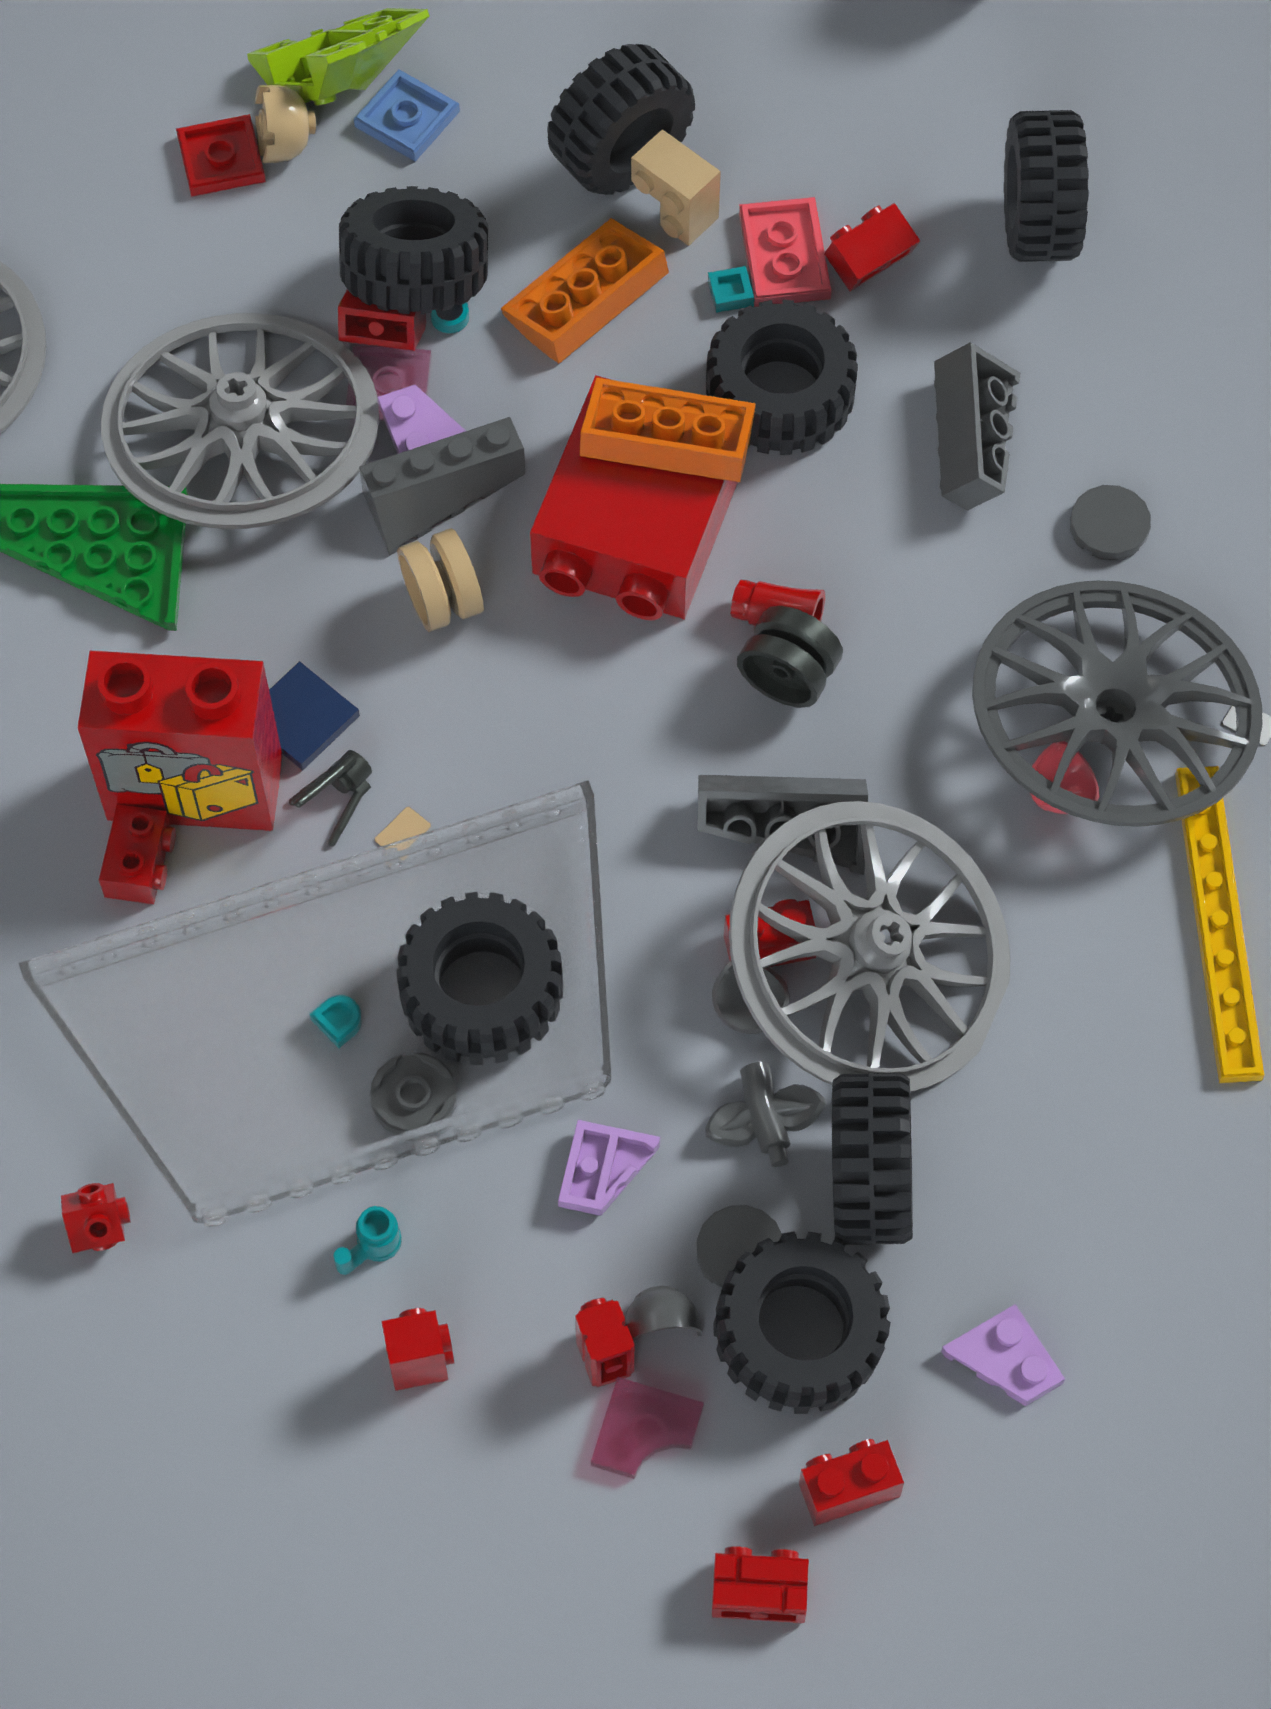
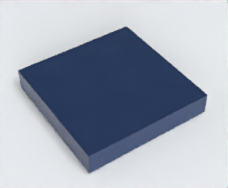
M300 661L269 689L282 754L302 771L360 716L359 709Z

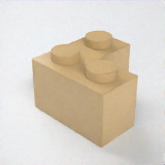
M663 129L631 157V181L640 192L650 194L660 202V226L670 237L678 238L689 246L719 218L721 171Z

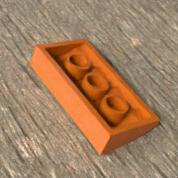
M610 218L501 307L502 314L533 345L559 364L669 273L665 252L663 249Z
M596 377L581 430L580 456L740 482L756 403Z

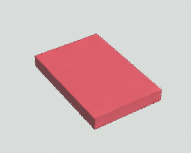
M815 197L739 204V217L750 284L754 295V307H759L760 302L772 300V304H782V300H794V303L831 299L832 291Z

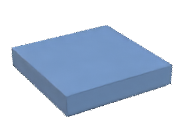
M398 69L354 118V124L357 129L416 162L460 112V106L458 102Z

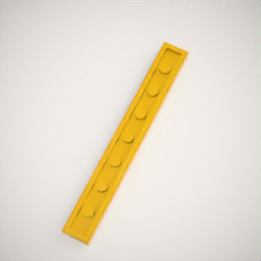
M1218 766L1205 767L1210 778L1219 770ZM1177 768L1175 779L1178 797L1201 786L1189 768ZM1222 798L1202 812L1181 821L1219 1083L1262 1081L1264 1068L1224 800Z

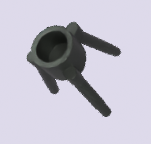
M348 750L326 772L290 798L289 804L300 808L330 784L344 794L353 791L354 793L328 841L330 846H335L362 796L371 788L370 784L366 781L372 774L371 766L359 753Z

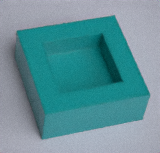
M746 266L708 272V285L716 313L746 308L750 305L754 306V295Z

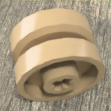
M450 528L432 535L430 553L419 541L398 547V562L407 591L420 621L428 632L449 625L451 608L463 620L484 611L483 598L474 568L460 537L454 529Z

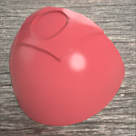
M1065 741L1052 743L1039 755L1032 767L1046 779L1053 782L1068 743ZM1078 751L1070 763L1060 787L1081 797L1098 801L1099 786L1089 763ZM1031 794L1033 801L1043 810L1057 814H1068L1050 806Z

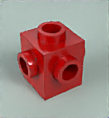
M92 1183L79 1188L77 1192L61 1195L62 1217L72 1254L89 1249L103 1251L114 1247L118 1242L125 1241L124 1224L131 1223L126 1197L117 1198L114 1183L107 1185Z

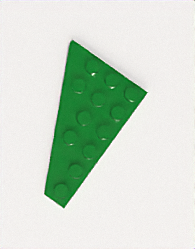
M0 484V552L168 631H177L186 523L167 517L148 507L133 496L124 485ZM185 487L181 493L188 495L187 488Z

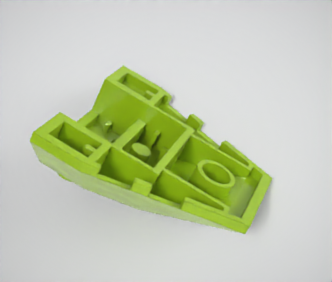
M386 8L344 21V26L336 29H329L324 32L323 29L310 32L311 37L300 41L286 39L247 53L248 61L267 85L289 87L295 90L304 99L305 103L314 101V105L327 104L335 101V94L344 90H366L429 18L428 9Z

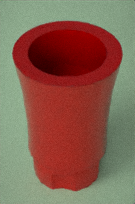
M740 580L733 593L730 614L733 618L748 621L749 625L756 626L763 612L769 607L786 606L803 611L821 622L825 606V590L801 589L762 581L755 583L748 580Z

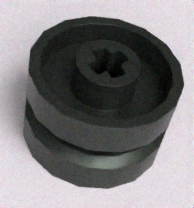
M773 606L763 612L754 628V636L744 644L737 656V667L749 684L766 697L784 705L805 708L812 706L819 699L826 686L827 677L834 673L842 659L843 647L838 637L815 617L795 608Z

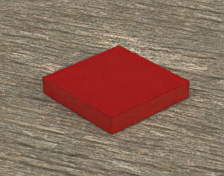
M250 114L176 128L191 197L266 182Z

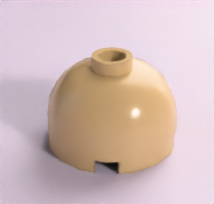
M259 85L256 91L255 104H263V109L259 110V116H255L259 153L260 156H264L262 162L279 163L290 161L299 156L305 149L309 134H315L314 111H307L304 99L295 90L280 85Z

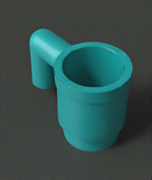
M372 1206L364 1210L356 1223L358 1244L351 1250L345 1247L336 1249L333 1255L336 1269L340 1274L347 1275L366 1259L381 1262L394 1257L402 1243L401 1232L394 1214L381 1206Z

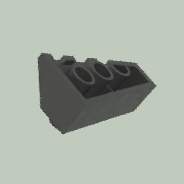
M971 342L934 361L942 497L967 511L1005 493L1010 456L1005 448L1007 440L1012 438L1013 426L1008 422L1009 413L1016 409L1017 397L1012 391L1013 386L1019 384L1021 374Z
M510 417L359 466L362 492L389 556L397 552L398 547H401V544L415 536L420 538L432 531L431 526L449 515L453 518L465 511L464 506L477 498L485 499L525 475L524 447Z
M698 775L697 831L746 844L753 842L761 845L781 825L801 813L837 802H868L866 779ZM860 824L842 825L825 829L835 865L847 867L851 872L864 875L865 859ZM815 834L797 843L787 852V855L789 852L813 858V861L818 863Z

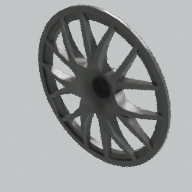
M1083 581L1056 586L1033 595L1007 612L993 627L980 650L973 675L972 698L977 723L989 750L999 764L1017 783L1040 800L1072 816L1092 822L1114 826L1141 827L1175 822L1198 814L1216 804L1239 783L1251 765L1260 742L1263 720L1259 687L1251 667L1237 645L1214 621L1201 611L1169 594L1142 585L1120 581ZM1084 609H1122L1125 644L1123 653L1115 661L1112 662L1099 651ZM1073 611L1077 640L1052 626L1042 623V621L1064 612ZM1134 612L1153 617L1167 624L1159 628L1140 644ZM1178 630L1196 642L1206 652L1200 658L1167 675H1148L1147 661L1151 655ZM1030 631L1060 651L1077 670L1078 676H1065L1012 654L1008 650L1022 634ZM1215 662L1227 681L1230 691L1190 681ZM1001 663L1038 685L1017 690L998 698L995 696L996 677ZM1189 701L1213 702L1234 706L1236 710V734L1232 735L1171 715L1165 708L1171 704ZM1043 703L1062 706L1073 716L1060 723L1009 740L1002 726L998 710L1023 704ZM1069 740L1053 782L1031 767L1018 752L1027 748ZM1156 741L1171 750L1189 768L1201 786L1183 796L1170 800L1139 742ZM1188 741L1232 748L1221 768L1210 778L1200 758ZM1086 742H1099L1112 751V768L1101 802L1081 797L1060 787L1074 756ZM1125 760L1157 803L1135 806L1109 804Z

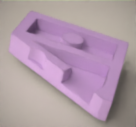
M416 385L378 397L377 402L397 454L466 431Z
M578 1120L560 1190L558 1207L602 1216L658 1151L660 1137Z
M1016 1304L942 1347L941 1352L945 1358L953 1361V1359L975 1371L977 1373L976 1377L991 1386L1001 1387L1009 1397L1024 1406L1061 1386L1065 1381L1064 1376Z

